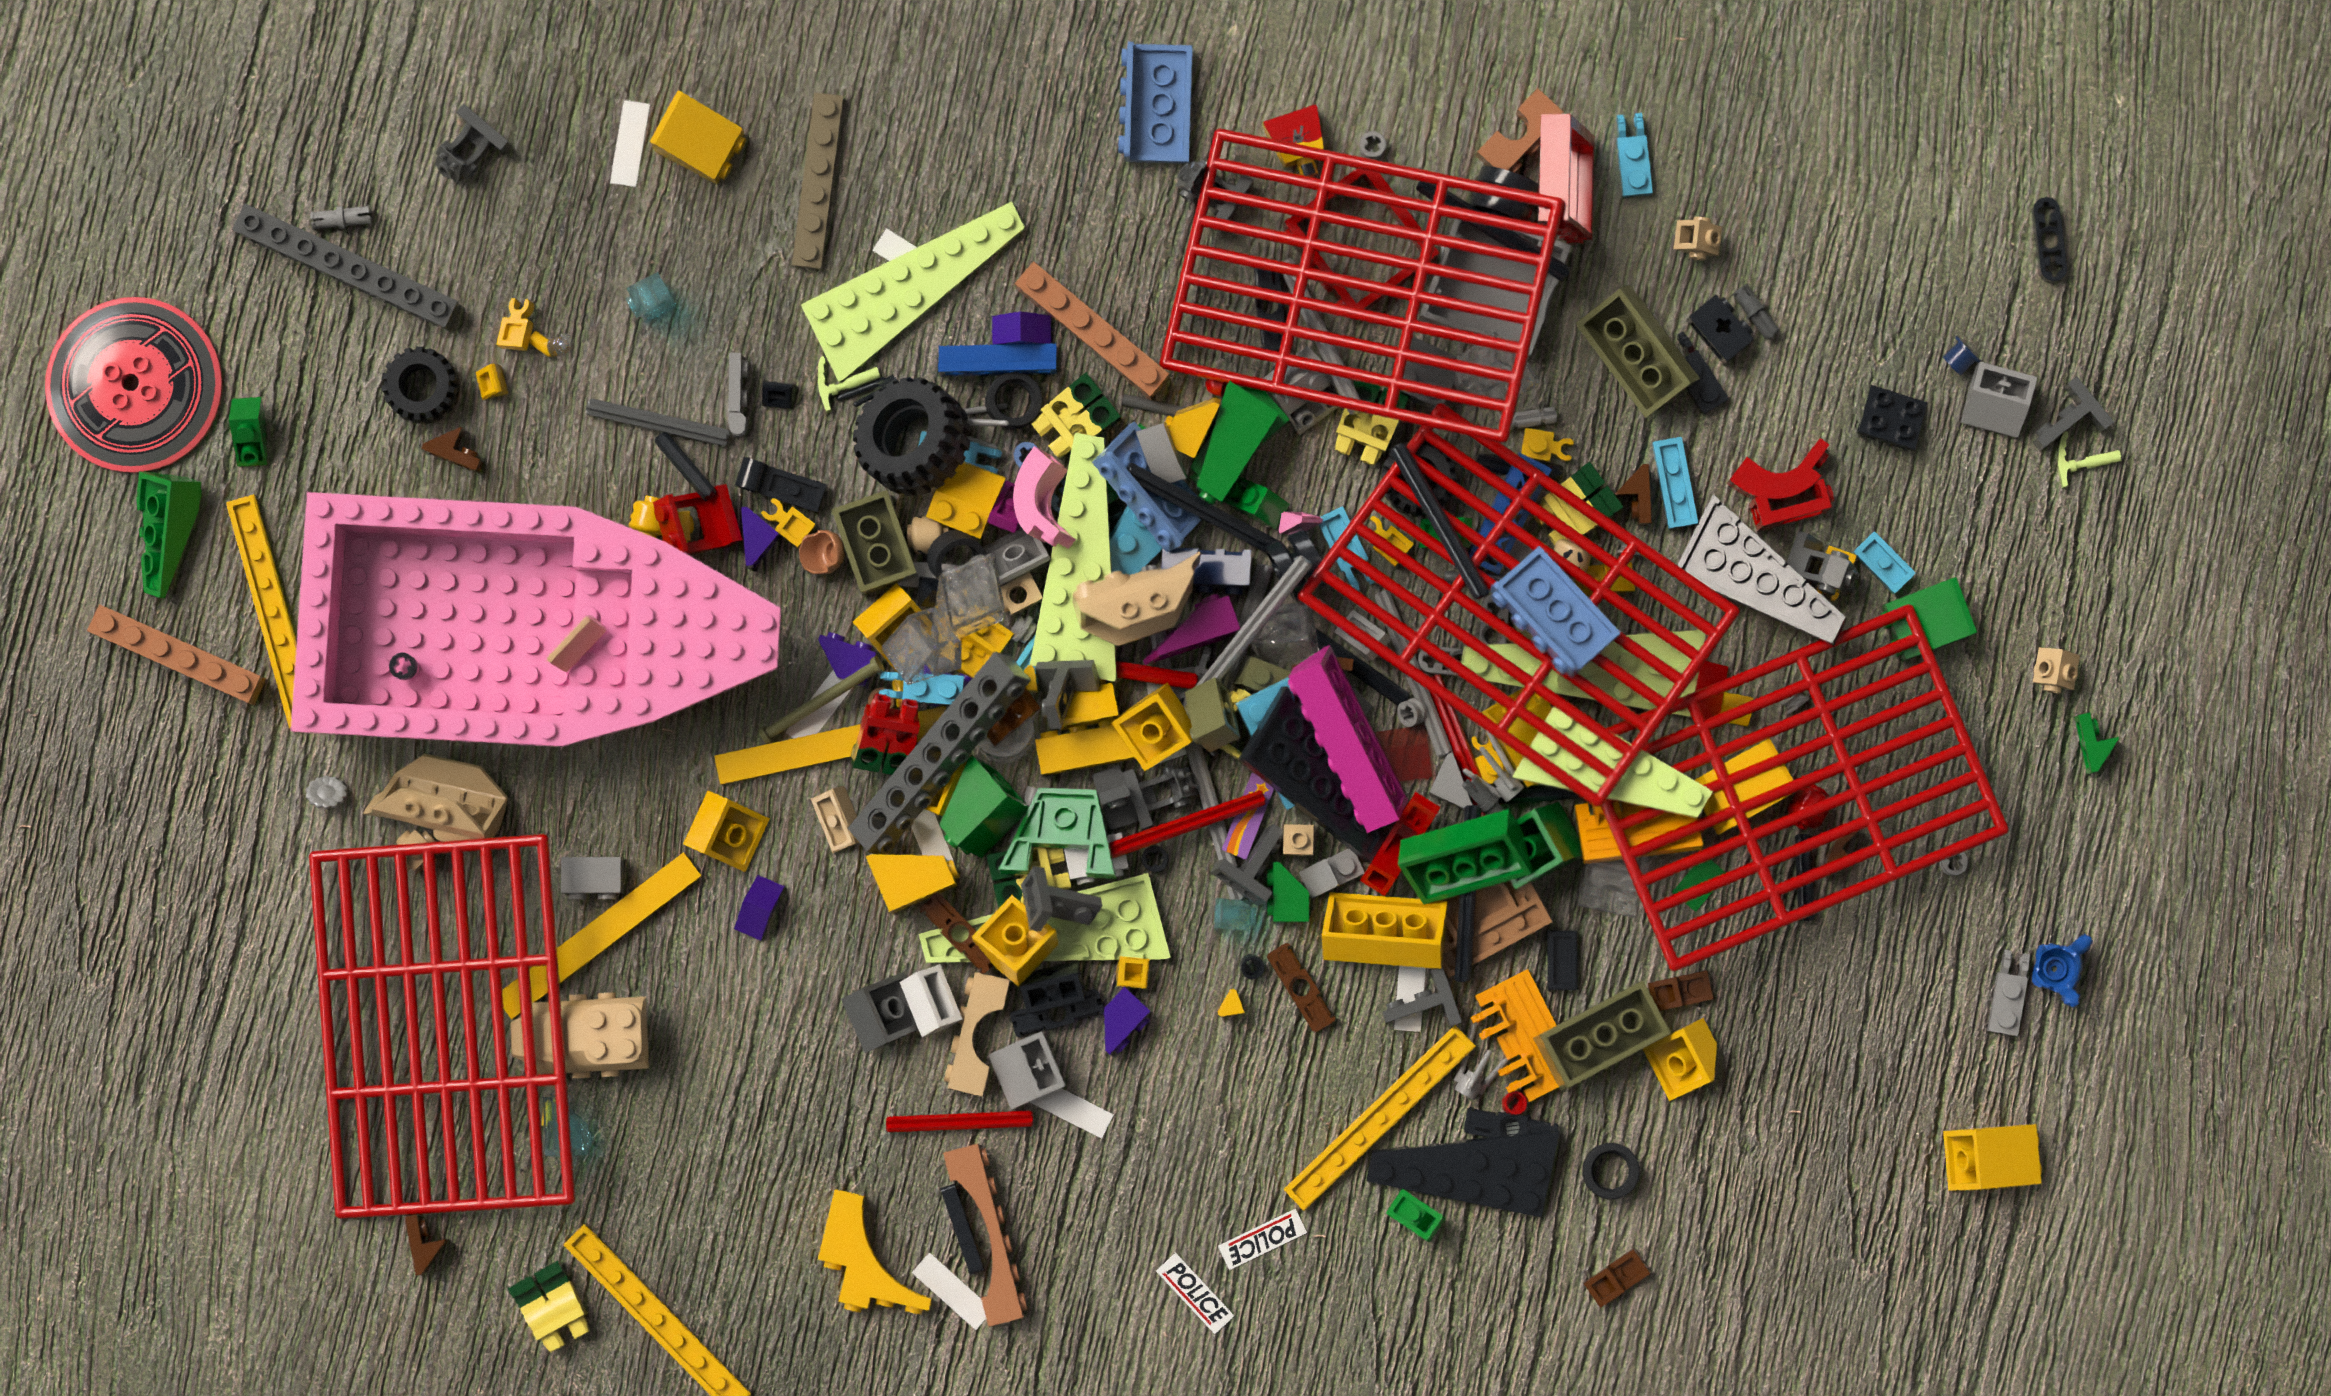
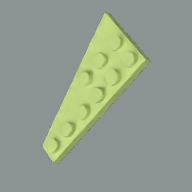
M1553 706L1545 722L1614 769L1623 757V754ZM1540 732L1537 733L1530 745L1531 748L1596 793L1606 780L1605 777ZM1642 750L1607 799L1697 818L1713 791ZM1523 757L1512 776L1513 779L1572 791L1525 757Z

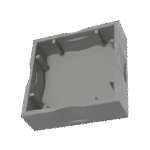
M1454 220L1449 236L1505 247L1466 221ZM1513 231L1537 247H1542L1544 237ZM1555 240L1552 256L1565 263L1571 245ZM1446 247L1439 262L1440 265L1533 284L1537 266ZM1547 274L1527 360L1531 357L1558 283V279L1550 274ZM1434 276L1429 289V293L1526 313L1530 295ZM1427 304L1423 305L1418 320L1516 342L1520 340L1523 327L1522 324Z

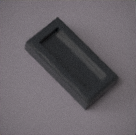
M1547 931V990H1578L1577 931Z

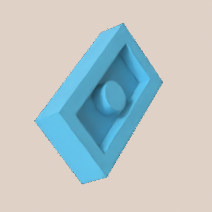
M1875 531L1852 552L1857 555L1856 557L1893 595L1916 574Z

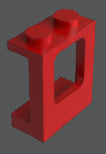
M1820 479L1811 487L1814 500L1774 511L1770 509L1766 494L1755 497L1749 503L1756 532L1825 514L1832 507L1831 502H1834L1831 486L1825 485L1824 479Z
M727 484L716 485L714 487L716 495L709 501H704L697 492L674 497L673 494H668L654 501V515L659 522L663 536L662 541L687 555L727 548L742 541ZM693 507L697 511L704 537L703 540L686 543L677 510Z

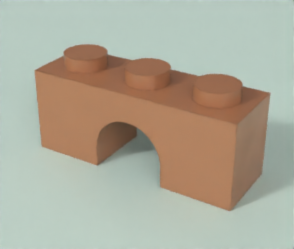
M1537 88L1516 112V115L1526 125V135L1518 140H1510L1497 130L1477 151L1476 157L1485 166L1497 167L1516 173L1522 167L1519 161L1526 154L1531 157L1540 148L1541 115L1563 114V111Z

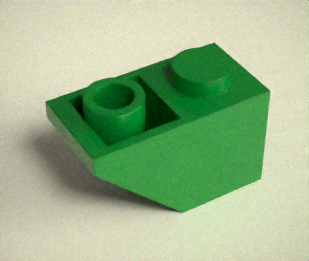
M262 397L233 398L230 408L229 425L237 466L267 465L266 418Z
M1239 477L1223 502L1251 519L1275 530L1280 523L1281 513L1286 512L1290 505L1270 489L1242 477Z
M1273 862V869H1267V887H1273V898H1268L1267 916H1273V923H1309V891L1280 862Z

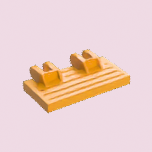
M1619 801L1612 803L1619 819L1648 808L1622 801L1620 808ZM1588 803L1576 804L1574 809L1584 864L1622 860L1623 858L1601 807L1592 805L1594 815H1590ZM1668 812L1626 829L1624 832L1632 847L1698 820V817L1693 818ZM1701 832L1640 857L1702 850Z
M1527 969L1475 995L1474 997L1479 1007L1490 1002L1493 1003V1006L1470 1017L1473 1023H1478L1495 1012L1498 1013L1502 1021L1493 1027L1482 1030L1479 1034L1481 1040L1506 1028L1507 1032L1496 1037V1040L1507 1060L1517 1055L1521 1058L1497 1070L1500 1077L1512 1073L1513 1070L1523 1065L1529 1074L1519 1081L1516 1080L1506 1087L1508 1093L1533 1082V1086L1523 1090L1527 1101L1530 1102L1558 1088L1559 1086L1533 1039L1535 1036L1556 1026V1023L1529 970Z

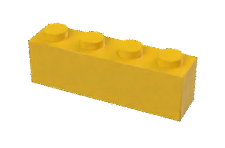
M1113 720L1099 722V728L1087 730V725L1069 728L1070 733L1058 735L1057 730L1040 733V739H1035L1042 776L1136 758L1111 722Z

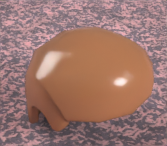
M818 530L814 534L806 535L799 548L800 562L804 570L811 574H830L841 566L845 557L844 544L838 534L829 530Z

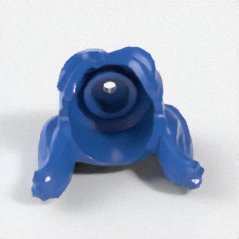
M2081 935L2069 946L2056 945L2054 943L2039 945L2036 950V964L2032 972L2033 984L2039 988L2043 987L2060 994L2064 1004L2076 1007L2080 1001V994L2074 988L2079 983L2083 970L2082 954L2088 952L2093 943L2091 936ZM2052 966L2057 968L2055 972L2051 970Z

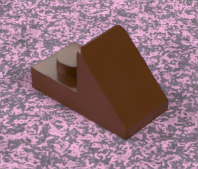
M462 427L423 443L421 448L425 453L479 474L484 464L477 458L479 453L462 447L461 452L458 451L465 434V429Z
M1642 464L1614 495L1617 498L1636 497V501H1631L1632 519H1637V526H1649L1652 523L1649 464Z
M421 1214L405 1217L415 1275H423L427 1273L449 1239L426 1243L425 1237H429L426 1219L422 1220Z

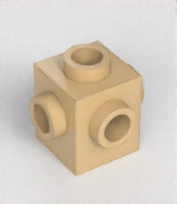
M1697 216L1693 217V220H1677L1674 249L1689 254L1688 258L1692 260L1704 261L1706 256H1719L1722 227L1712 224L1711 219L1707 217Z
M2039 647L2037 661L2034 666L2033 682L2043 685V691L2061 694L2062 689L2074 690L2075 681L2078 676L2080 655L2063 649Z
M416 829L412 833L407 830L396 841L398 845L437 842L426 830L421 833ZM423 855L406 856L407 871L411 868L418 873L421 870L424 871Z

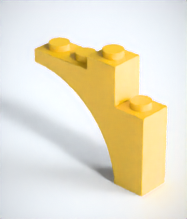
M835 1189L818 1260L824 1261L823 1267L841 1270L842 1265L847 1266L838 1302L845 1303L844 1309L861 1312L862 1307L869 1308L871 1298L873 1297L877 1298L875 1304L893 1308L894 1303L906 1305L904 1311L922 1315L923 1310L929 1311L932 1298L921 1295L902 1285L888 1273L877 1259L871 1248L865 1228V1196Z

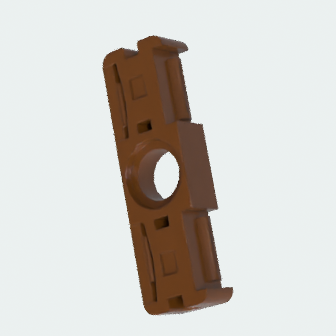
M935 893L920 908L921 914L926 911L925 915L939 930L943 929L940 933L961 954L965 951L964 955L978 969H983L980 972L981 974H986L994 966L972 939V936L977 931L939 893ZM958 925L965 926L969 931L967 940L956 942L951 934L954 927Z
M1284 943L1267 955V959L1311 1030L1318 1032L1334 1022L1335 1016L1330 1018L1331 1012L1321 996L1317 997L1320 992L1305 968L1300 969L1302 966L1293 951L1287 949L1290 944ZM1298 979H1304L1309 983L1310 990L1305 996H1298L1293 992L1292 985Z

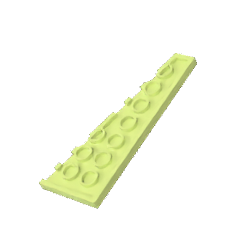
M1012 202L801 304L839 383L845 381L855 370L862 367L868 362L867 360L887 346L892 339L912 325L936 305L941 298L952 289H955L960 282L979 269L991 256L1004 248L1025 230Z
M1075 433L1057 523L1076 540L1069 549L1060 544L1052 548L1030 665L1036 666L1037 662L1094 660L1099 679L1116 682V646L1080 629L1073 606V593L1077 590V585L1089 580H1093L1094 583L1105 580V576L1112 573L1107 480L1100 475L1098 469L1092 463L1106 448L1105 438Z
M1698 629L1671 631L1697 650L1704 644L1706 634ZM1653 633L1626 635L1681 674L1691 662V659ZM1614 641L1601 652L1602 655L1664 698L1674 685L1669 679ZM1515 643L1486 644L1530 676H1533L1542 664V662ZM1464 646L1461 663L1487 681L1525 687L1468 646ZM1592 661L1578 672L1623 705L1649 710L1656 708L1651 702ZM1551 670L1542 683L1558 694L1595 700L1553 670ZM1698 672L1680 697L1695 692ZM1688 708L1673 713L1690 717Z
M1148 873L1078 891L1079 893L1101 897L1103 906L1090 925L1050 917L1047 921V924L1056 930L1058 946L1043 961L1119 960L1120 956L1150 960L1171 958ZM993 914L967 922L978 931ZM958 925L952 930V938L956 942H964L969 936V931L965 926ZM935 929L919 934L926 963L971 962L964 955L965 951L961 954L940 933L943 929Z

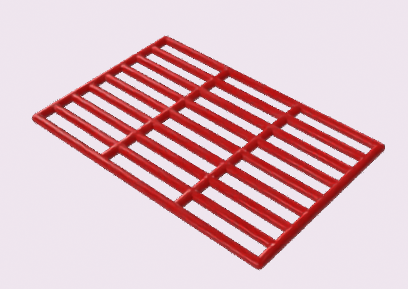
M1218 128L1213 135L1159 365L1163 369L1225 383L1231 381L1239 386L1505 443L1509 438L1564 201L1559 197ZM1224 141L1324 161L1321 177L1318 179L1221 159ZM1338 164L1436 184L1433 202L1333 182L1332 177L1335 165ZM1217 170L1317 190L1314 206L1308 207L1213 187ZM1448 187L1551 208L1547 225L1445 205ZM1332 193L1429 213L1426 231L1327 211L1325 207L1328 194ZM1210 199L1310 219L1307 235L1302 236L1207 216ZM1441 216L1544 237L1540 255L1438 234ZM1326 222L1422 242L1419 260L1318 239L1321 224ZM1206 227L1301 247L1303 252L1300 265L1201 245L1203 228ZM1437 245L1537 266L1533 284L1431 263L1434 246ZM1315 251L1415 271L1413 287L1410 289L1311 268ZM1201 256L1295 276L1296 282L1293 294L1193 273L1196 258ZM1430 274L1530 295L1526 313L1424 292L1427 275ZM1308 279L1409 300L1406 316L1403 318L1304 297ZM1190 284L1289 305L1286 323L1186 302ZM1423 303L1522 324L1520 340L1516 342L1417 321L1420 305ZM1301 308L1402 329L1399 346L1396 347L1298 326ZM1183 313L1283 334L1279 352L1181 331L1179 329ZM1416 332L1514 353L1516 357L1513 369L1508 371L1410 350L1413 334ZM1294 337L1395 358L1392 375L1389 376L1292 355L1291 350ZM1176 342L1276 363L1272 380L1172 359ZM1409 361L1507 382L1509 386L1506 399L1500 400L1403 379L1406 363ZM1287 366L1388 387L1385 404L1382 405L1286 384L1284 379ZM1400 390L1502 412L1499 428L1497 430L1396 408Z
M1443 403L1437 404L1429 414L1472 424ZM1421 425L1407 444V448L1422 474L1495 523V526L1485 538L1443 509L1455 532L1478 547L1471 560L1489 591L1496 580L1479 569L1487 555H1490L1510 570L1520 563L1517 559L1496 546V543L1506 531L1533 551L1540 546L1565 573L1593 591L1589 599L1596 607H1598L1603 599L1691 659V662L1681 674L1622 632L1614 640L1615 643L1674 683L1664 698L1601 653L1591 660L1594 664L1658 707L1648 721L1579 673L1572 678L1567 673L1561 674L1552 664L1554 659L1546 651L1544 653L1539 651L1530 639L1462 593L1461 591L1466 584L1460 574L1452 585L1364 525L1371 513L1376 511L1455 566L1440 541L1381 501L1390 487H1392L1421 507L1410 486L1398 478L1402 472L1396 462L1393 463L1298 593V599L1595 807H1601L1738 617L1740 609L1500 442L1470 436L1529 477L1520 491L1433 432L1434 428ZM1424 441H1427L1511 499L1512 502L1503 515L1417 456L1415 453ZM1539 484L1624 542L1627 546L1618 559L1530 499V496ZM1524 508L1609 567L1610 570L1602 581L1599 582L1515 524L1513 520L1520 510ZM1358 534L1443 593L1444 596L1436 607H1431L1348 549L1347 546L1354 536ZM1638 552L1725 612L1716 627L1628 567L1627 565L1634 555ZM1338 558H1342L1425 616L1427 619L1416 632L1329 570ZM1619 576H1622L1709 636L1701 648L1697 650L1612 591L1611 587ZM1321 581L1327 583L1410 641L1401 655L1392 651L1312 595ZM1456 602L1542 662L1534 675L1530 676L1444 616L1452 603ZM1436 625L1524 685V689L1516 700L1429 641L1427 638ZM1418 650H1423L1506 708L1508 711L1498 724L1412 665L1410 661ZM1551 670L1640 730L1631 745L1543 685V681ZM1537 694L1623 754L1615 768H1611L1525 708L1533 695ZM1517 717L1605 777L1606 780L1597 793L1508 732Z
M1910 604L1841 631L1834 646L1819 640L1680 697L1667 716L1688 708L1694 724L1649 742L1642 750L1652 755L1699 735L1706 752L1670 767L1684 774L1711 763L1718 779L1703 786L1713 791L1711 794L1723 790L1729 807L1631 847L1624 830L1668 812L1648 807L1619 819L1612 804L1618 800L1607 799L1601 806L1667 965L1674 972L2004 836L2009 831V827L1914 607ZM1906 618L1912 635L1814 674L1808 660L1809 657ZM1916 645L1918 646L1924 662L1826 702L1819 685ZM1797 663L1803 677L1802 680L1705 719L1699 706L1700 702ZM1926 673L1930 674L1936 689L1840 729L1837 728L1831 714L1832 712ZM1807 690L1809 691L1815 707L1717 747L1710 730ZM1941 700L1947 717L1849 756L1843 740ZM1658 707L1641 713L1639 716L1648 721ZM1817 718L1821 719L1827 734L1728 774L1722 760L1723 757ZM1625 720L1607 727L1609 731L1618 736L1636 729ZM1953 728L1959 741L1958 745L1861 784L1855 767ZM1832 745L1838 762L1740 802L1734 788L1735 784ZM1965 755L1971 769L1970 772L1873 812L1866 795ZM1844 772L1850 786L1849 790L1757 828H1751L1745 814L1746 812ZM1975 782L1977 783L1983 799L1887 839L1884 838L1878 824L1879 822ZM1853 800L1856 801L1862 817L1768 856H1763L1757 840ZM1983 811H1989L1995 825L1994 827L1898 867L1896 866L1890 850ZM1735 818L1741 832L1740 835L1642 875L1636 860L1637 857ZM1867 827L1874 844L1775 884L1769 870L1770 867ZM1746 845L1753 862L1659 901H1653L1648 885ZM1879 855L1886 872L1787 912L1781 895ZM1758 873L1764 890L1670 929H1665L1659 913ZM1770 901L1776 915L1775 918L1677 957L1671 943L1672 940Z
M536 834L312 851L309 854L336 1217L346 1219L572 1205L575 1202V1187L548 836ZM537 846L545 954L528 955L521 848ZM509 849L516 956L500 957L492 857V850ZM480 851L488 958L471 959L463 852ZM441 853L452 854L459 960L443 961L435 863V854ZM423 855L431 962L414 963L406 856ZM378 858H395L402 964L386 965ZM366 859L374 966L357 967L350 860ZM338 861L345 968L329 969L321 862ZM546 966L554 1074L537 1075L529 967ZM501 969H518L525 1076L509 1077ZM489 970L497 1076L495 1078H480L472 971ZM460 972L468 1072V1079L451 1080L444 973ZM432 974L439 1081L423 1082L415 975ZM403 976L411 1083L403 1084L394 1083L387 977ZM375 978L383 1085L366 1086L358 979ZM346 980L354 1087L338 1088L330 981ZM555 1086L563 1193L546 1194L538 1087ZM511 1088H526L534 1195L517 1196L510 1102ZM498 1089L505 1197L489 1198L481 1090ZM469 1091L477 1199L460 1200L452 1092ZM440 1093L448 1191V1200L432 1201L424 1094ZM412 1095L420 1202L403 1203L395 1096ZM367 1098H384L391 1204L375 1205ZM355 1099L363 1206H346L339 1100Z

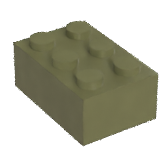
M888 490L831 509L862 596L918 577Z

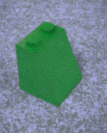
M1956 577L1886 603L1882 606L1883 612L1880 613L1882 615L1904 605H1912L1932 651L1967 639L1977 633ZM1906 618L1884 626L1885 629L1890 628L1893 640H1890V643L1912 635ZM1916 645L1894 655L1896 657L1900 656L1903 662L1920 656L1921 653Z
M972 755L967 760L942 818L940 827L946 833L944 839L954 849L959 847L966 855L972 853L982 858L1026 814L1029 806L997 768Z
M1560 802L1535 808L1516 819L1522 829L1532 874L1510 880L1515 889L1564 868L1583 857L1580 838Z

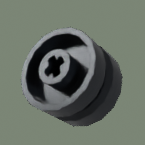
M1482 166L1477 181L1539 193L1540 185L1520 174L1497 167ZM1473 192L1469 201L1470 205L1483 213L1530 222L1533 214L1531 208L1527 206L1530 205L1528 203Z
M1301 526L1287 535V541L1292 553L1279 540L1272 542L1264 548L1278 580L1283 577L1299 556H1303L1311 562V568L1290 593L1295 603L1300 602L1298 593L1306 583L1305 577L1309 579L1322 561L1316 548ZM1321 581L1316 589L1321 590L1328 586V584Z

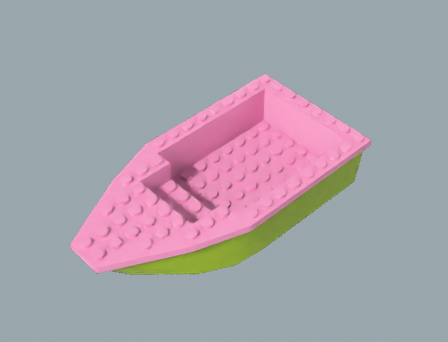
M307 492L291 731L564 747L655 722L778 669L781 608L662 540L578 507ZM592 615L606 628V632L567 672L549 663L547 657L586 616ZM397 653H408L417 661V673L409 680H400L390 672V660ZM404 658L400 659V665L396 667V671H402L403 674L408 673L407 668L411 666V662L409 660L405 662Z

